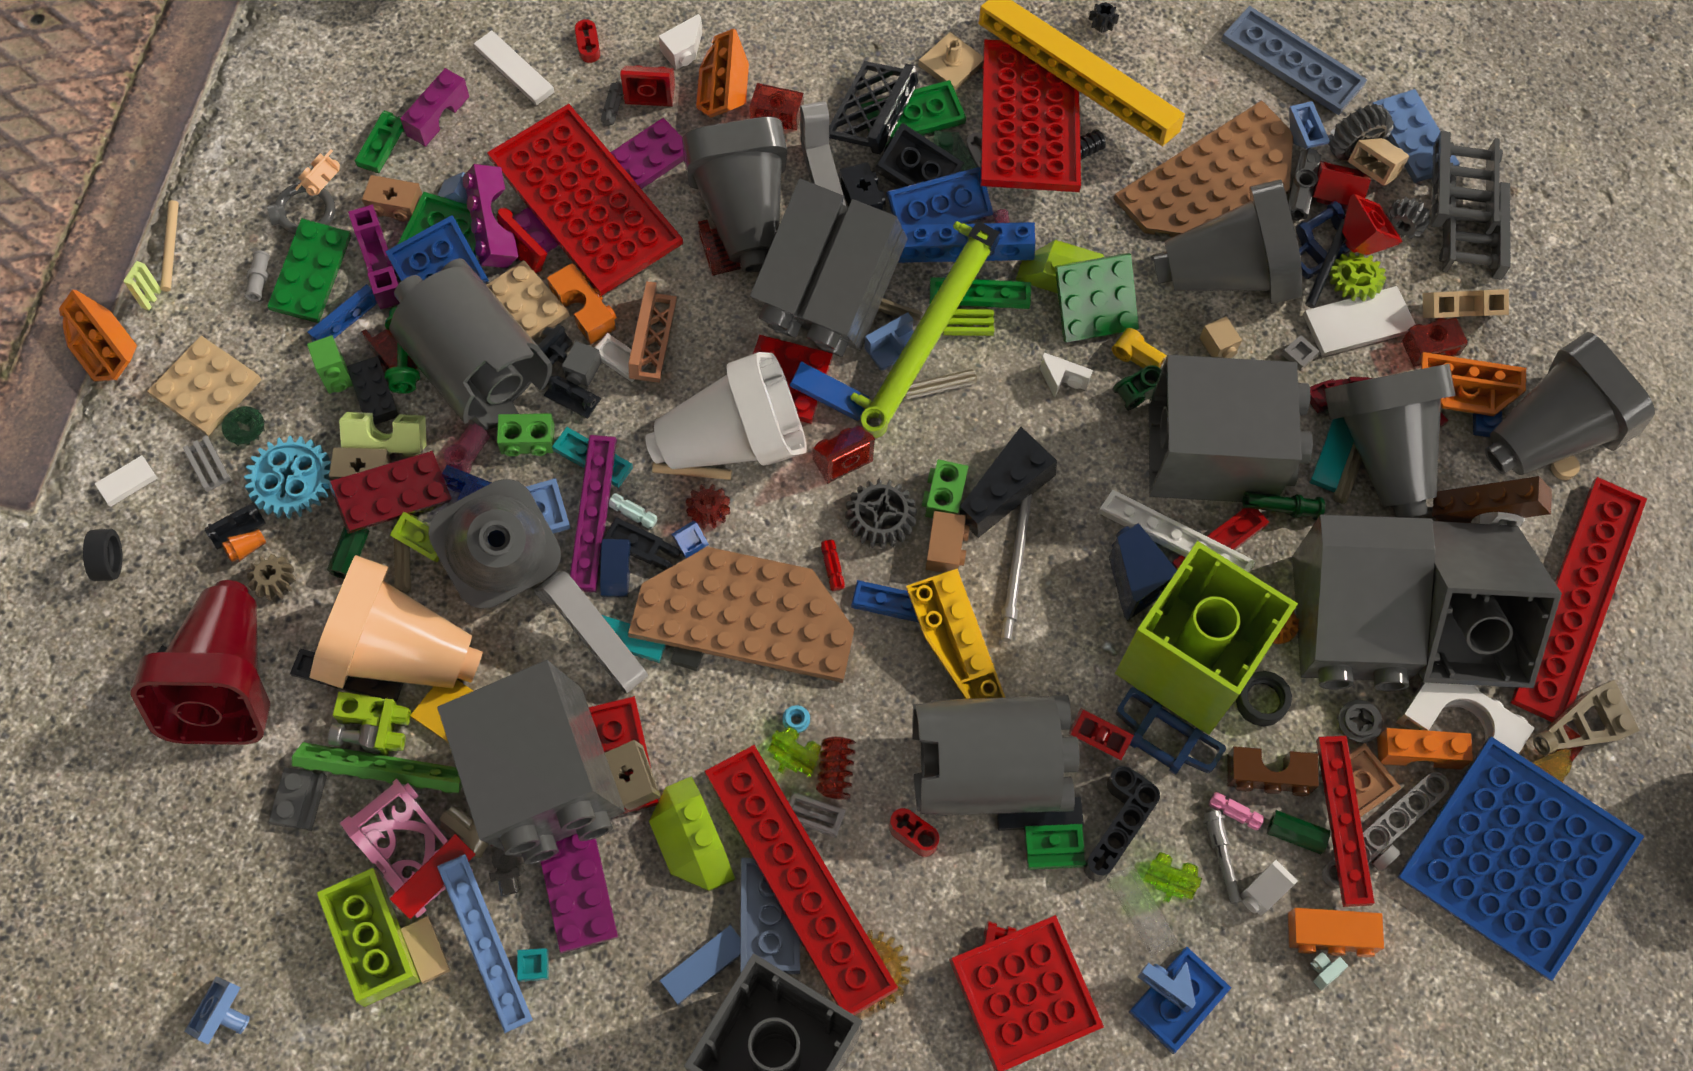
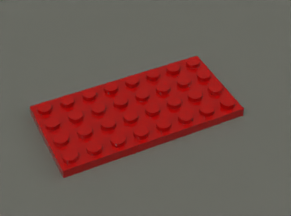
M984 39L981 186L1080 192L1079 91L1005 41Z
M570 104L565 105L487 152L490 161L494 166L501 167L503 177L600 296L684 244L680 234Z

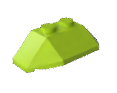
M1054 240L1036 250L1034 260H1022L1016 281L1031 282L1032 286L1058 293L1055 266L1102 258L1104 255Z
M692 776L665 787L649 823L670 874L707 891L714 890L736 880L716 828Z

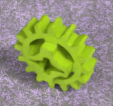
M1350 252L1348 257L1342 254L1339 260H1335L1329 276H1331L1330 284H1336L1335 292L1343 291V298L1350 295L1352 301H1355L1356 297H1360L1362 301H1365L1367 296L1373 299L1376 293L1380 294L1386 280L1384 276L1386 270L1379 268L1380 261H1372V255L1365 258L1361 253L1359 256H1355L1353 252Z

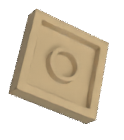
M949 32L919 59L918 66L939 82L950 80L956 91L983 66V56Z

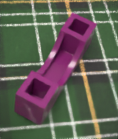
M473 164L463 176V186L466 188L468 198L467 208L471 214V230L475 236L476 255L479 257L481 266L508 268L518 258L515 237L513 233L505 230L498 224L491 210V202H494L505 190L502 169L496 166Z
M373 204L348 211L354 233L364 257L372 291L380 310L400 304L394 295L399 281L395 269L385 252L388 250Z

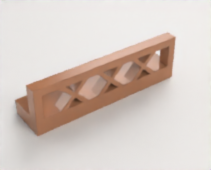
M646 281L628 366L629 379L660 383L677 296L657 294V283ZM656 302L670 304V307L660 313L655 308ZM660 321L665 326V329L655 333L651 325ZM656 341L661 349L651 354L646 347ZM650 362L657 368L656 374L641 372L642 367Z

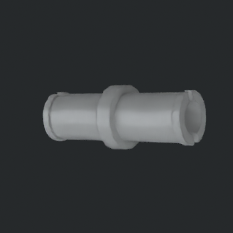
M254 251L251 269L247 271L248 283L244 296L250 301H260L262 298L263 285L268 278L266 270L270 255L265 251Z

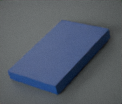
M1187 946L1166 970L1169 972L1168 977L1172 979L1180 966L1187 962L1196 1002L1193 1009L1186 1013L1150 987L1129 1011L1172 1054L1177 1052L1232 988Z

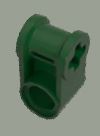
M1153 365L1147 366L1133 375L1121 379L1113 386V392L1120 395L1125 403L1124 407L1126 410H1132L1151 398L1161 369ZM1146 379L1154 380L1156 383L1150 384Z

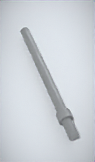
M1032 495L1027 496L1021 502L1019 508L1006 604L1001 612L1003 624L1000 640L1004 642L1011 641L1013 624L1017 622L1018 610L1016 609Z

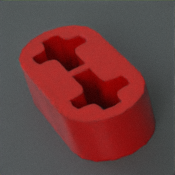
M588 19L580 20L575 25L579 56L584 62H596L600 57L596 25ZM583 30H588L589 36L584 37ZM591 45L592 52H587L586 46Z

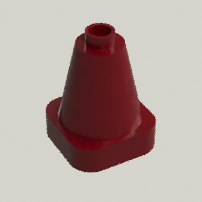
M222 580L217 582L215 586L203 590L166 651L150 653L140 659L130 695L148 729L155 736L178 744L248 745L256 743L263 738L271 703L258 674L257 604L249 594L247 587L242 583L233 580Z

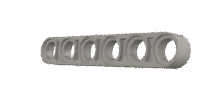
M1438 772L1428 774L1363 832L1368 864L1447 794L1450 784L1445 775ZM1430 779L1440 782L1442 786L1440 793H1434L1429 789L1428 781ZM1411 796L1418 797L1422 801L1423 806L1421 810L1417 811L1410 807L1409 798ZM1395 813L1401 816L1403 819V826L1401 828L1391 825L1389 822L1390 814ZM1371 831H1377L1383 836L1384 841L1382 845L1377 846L1370 841L1369 835ZM1334 857L1323 868L1322 877L1328 886L1340 888L1339 881L1333 880L1329 874L1330 868L1336 866Z

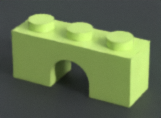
M346 412L339 420L341 448L387 449L389 455L392 453H403L404 456L412 457L421 454L427 446L426 420L423 415L399 414L392 422L393 433L389 434L382 433L375 427L373 413Z

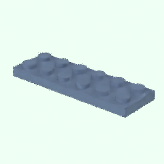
M1251 6L1223 34L1221 40L1337 115L1342 113L1365 86L1367 81L1366 78Z

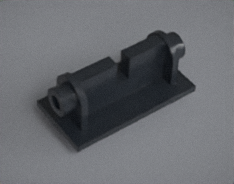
M558 375L555 377L550 376L547 383L549 388L544 394V397L586 419L590 417L601 401V397Z
M252 502L249 505L248 503L245 504V507L221 520L208 524V527L204 530L218 550L223 547L222 543L227 541L228 537L249 533L266 524L255 503Z

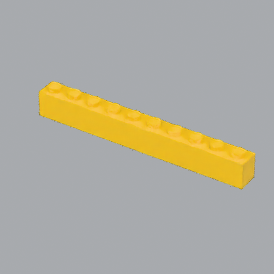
M988 0L981 5L979 25L1162 147L1181 132L1185 113L1014 1Z

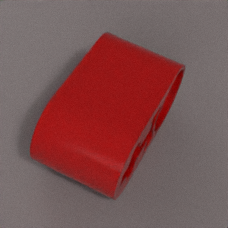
M906 808L897 809L892 813L889 831L894 838L919 856L928 857L935 853L940 837L938 831L933 826ZM906 820L908 822L907 827L903 826L901 829L897 827L898 822ZM915 827H917L913 838H911V831L914 832ZM922 835L930 836L933 840V845L924 847L918 842V838Z

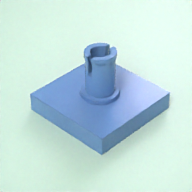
M216 976L184 1032L206 1044L210 1043L220 1024L241 1034L246 1028L250 1016L230 1008L241 987Z

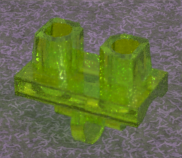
M787 726L782 732L776 730L772 735V742L768 751L774 754L773 759L781 763L778 771L784 774L789 768L795 773L801 771L810 777L816 768L822 748L821 745L814 741H808L805 747L797 743L799 738L798 732L790 726Z
M1159 852L1155 860L1152 859L1143 881L1155 885L1154 889L1164 892L1162 901L1169 903L1172 896L1183 899V896L1193 899L1202 881V878L1198 877V866L1191 863H1183L1181 869L1171 866V856Z

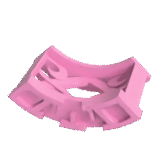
M395 779L392 782V786L352 818L348 816L340 822L348 836L372 864L379 868L384 875L383 877L395 892L415 874L412 871V875L409 878H405L403 876V869L405 867L412 866L419 870L438 851H435V835L443 845L448 841L441 830L416 802L415 799L419 795L409 783L403 786L398 779ZM398 796L401 797L406 804V810L399 813L394 805L391 811L394 819L388 820L383 812V808ZM414 810L426 824L410 820ZM378 813L381 821L360 828ZM393 830H410L424 834L425 854L422 865L413 860H401L392 865L388 860L394 854L397 845L396 835ZM387 831L390 844L386 848H380L378 840L380 838L386 839L382 832ZM444 886L424 906H426L430 901H432L436 896H438L442 891H444L446 887ZM424 906L415 914L417 918L427 911Z

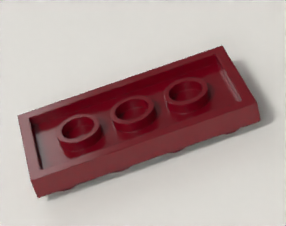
M433 451L329 482L331 492L348 534L400 518L403 512L413 514L452 500Z

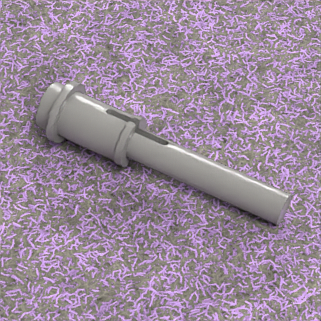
M1220 810L1205 813L1203 824L1207 825L1212 844L1211 847L1216 848L1230 904L1242 902L1227 848L1230 842L1228 841L1223 823L1225 815H1221Z

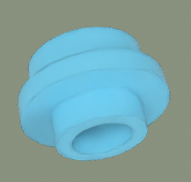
M791 706L783 714V725L791 733H801L810 724V714L802 706ZM798 716L802 721L799 724H794L791 719Z

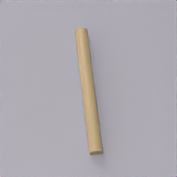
M174 200L168 202L160 285V289L165 292L171 291L179 206V203Z

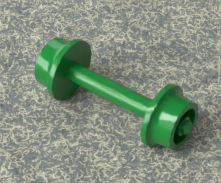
M397 307L391 308L389 310V317L385 320V327L387 330H389L393 314ZM397 342V367H392L385 371V379L388 381L390 391L398 394H407L416 390V383L420 380V373L418 370L408 367V354Z

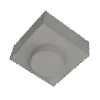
M1300 335L1283 350L1281 355L1289 362H1297V369L1301 371L1317 357L1320 351Z

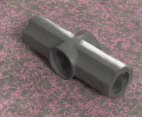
M1315 149L1301 150L1288 202L1292 220L1307 219L1314 187L1318 181L1317 173L1321 160V155Z

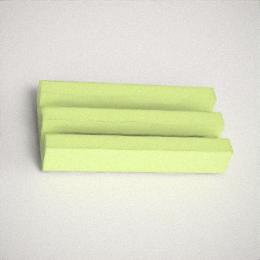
M139 261L135 262L123 281L141 308L150 310L152 307L149 301H156L157 298L154 294H160L162 291L146 265Z

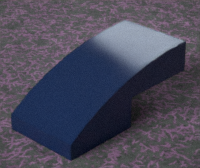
M602 539L601 597H628L630 540Z

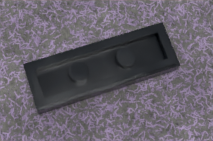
M1075 797L1073 811L997 814L998 831L1024 830L1025 826L1082 824L1083 827L1084 825L1081 797Z

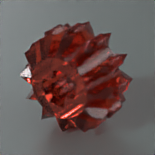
M713 483L709 489H705V486L701 484L700 492L692 489V498L686 499V506H688L686 514L688 517H692L691 520L696 521L697 524L701 522V528L705 529L707 524H711L715 529L717 527L716 522L724 524L726 521L725 515H729L731 512L728 506L730 498L724 496L725 491L723 488L715 491Z

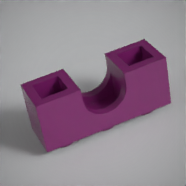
M444 68L400 118L406 136L426 147L440 131L439 118L442 112L447 108L456 113L470 97L465 79Z

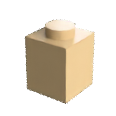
M1227 316L1205 325L1200 336V340L1211 357L1217 358L1234 357L1238 353L1237 350L1242 342L1241 337Z

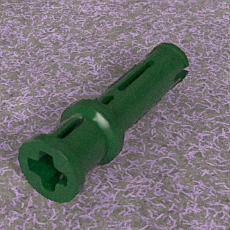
M1246 491L1242 500L1243 507L1246 509L1289 513L1293 518L1307 516L1317 520L1320 515L1325 513V500L1322 497L1310 499L1303 498L1299 494L1292 497H1283Z

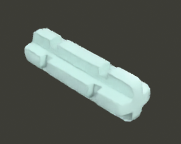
M614 493L609 499L608 504L610 508L616 511L620 510L621 514L637 523L641 522L642 526L648 529H652L658 519L650 511L645 512L644 508L628 499L624 500V497L617 493Z

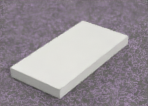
M1397 286L1381 290L1380 294L1376 293L1373 299L1367 296L1366 300L1362 301L1360 297H1356L1355 301H1352L1350 298L1308 309L1303 313L1322 357L1407 335L1417 330V326Z

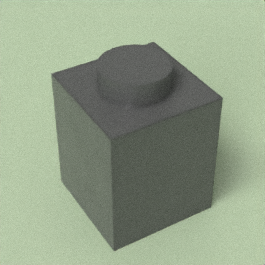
M575 341L562 365L565 378L576 385L582 384L589 387L602 363L599 349Z

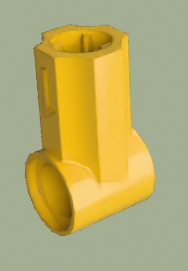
M1126 328L1112 347L1113 354L1119 360L1124 362L1131 360L1143 369L1150 365L1160 368L1167 356L1146 343L1141 333L1133 328Z

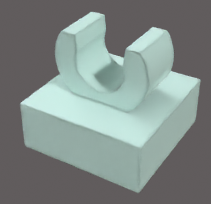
M1323 952L1310 963L1319 973L1313 982L1321 991L1348 967L1341 957L1331 963Z

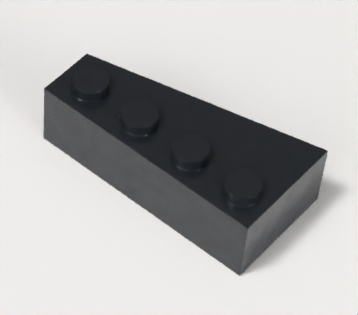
M1022 427L1014 434L960 505V515L966 516L965 525L970 526L969 530L977 538L1019 506L1027 496L1035 493L1056 476L1057 460Z

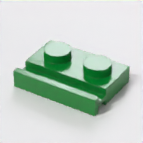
M1082 824L1025 826L1027 870L1081 868L1086 866Z

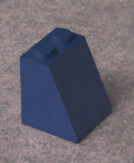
M1139 523L1132 528L1126 526L1116 534L1117 539L1112 544V550L1109 555L1121 608L1127 621L1155 603L1177 571Z

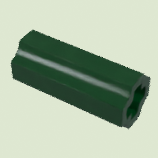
M344 526L327 568L329 574L345 579L354 556H360L370 532L367 528L348 534Z
M1278 810L1273 812L1267 828L1268 835L1320 855L1325 852L1330 838V830Z

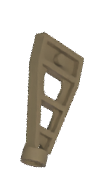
M1612 680L1584 693L1546 729L1534 735L1533 744L1541 755H1548L1556 750L1619 741L1640 730L1616 681ZM1592 706L1595 707L1605 727L1602 731H1591L1584 717V713ZM1573 719L1581 737L1569 740L1563 726Z

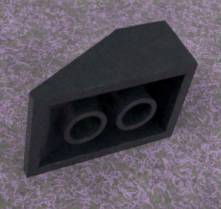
M902 123L895 130L872 170H875V172L900 187H906L958 173L964 162Z

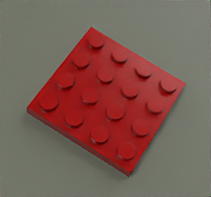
M1056 915L949 959L994 1071L1008 1070L1104 1028Z

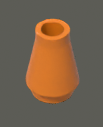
M258 529L253 532L228 537L227 541L222 543V546L231 562L236 560L240 562L260 546L266 544V541Z

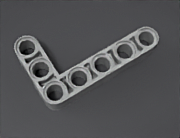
M826 101L800 105V140L810 181L813 184L843 195L829 146V112Z
M565 571L554 572L533 589L538 598L548 608H556L624 693H629L648 677L642 665Z

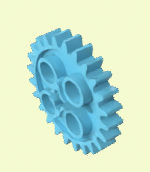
M289 436L287 442L283 443L279 437L277 445L274 446L272 443L267 442L268 450L258 449L260 457L251 456L255 465L246 466L250 474L244 476L248 483L245 485V488L250 493L249 497L252 502H255L259 510L263 508L267 515L274 511L275 516L280 518L282 513L285 512L287 518L290 519L292 512L296 511L298 516L301 517L302 509L306 508L311 513V505L313 503L321 506L319 497L328 498L325 489H330L329 480L331 479L329 472L331 461H329L328 454L323 451L320 445L315 447L313 440L310 439L305 444L303 437L300 436L294 442L293 438ZM286 460L282 465H277L278 462ZM311 465L309 469L302 470L305 466ZM272 484H277L276 487L268 489ZM303 488L300 493L294 494L297 489Z

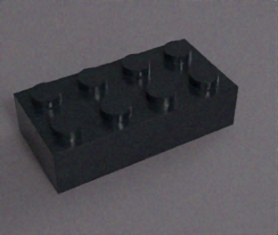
M375 356L347 366L362 413H373L374 425L396 418L399 413L389 389L388 381L385 379V372L379 357Z

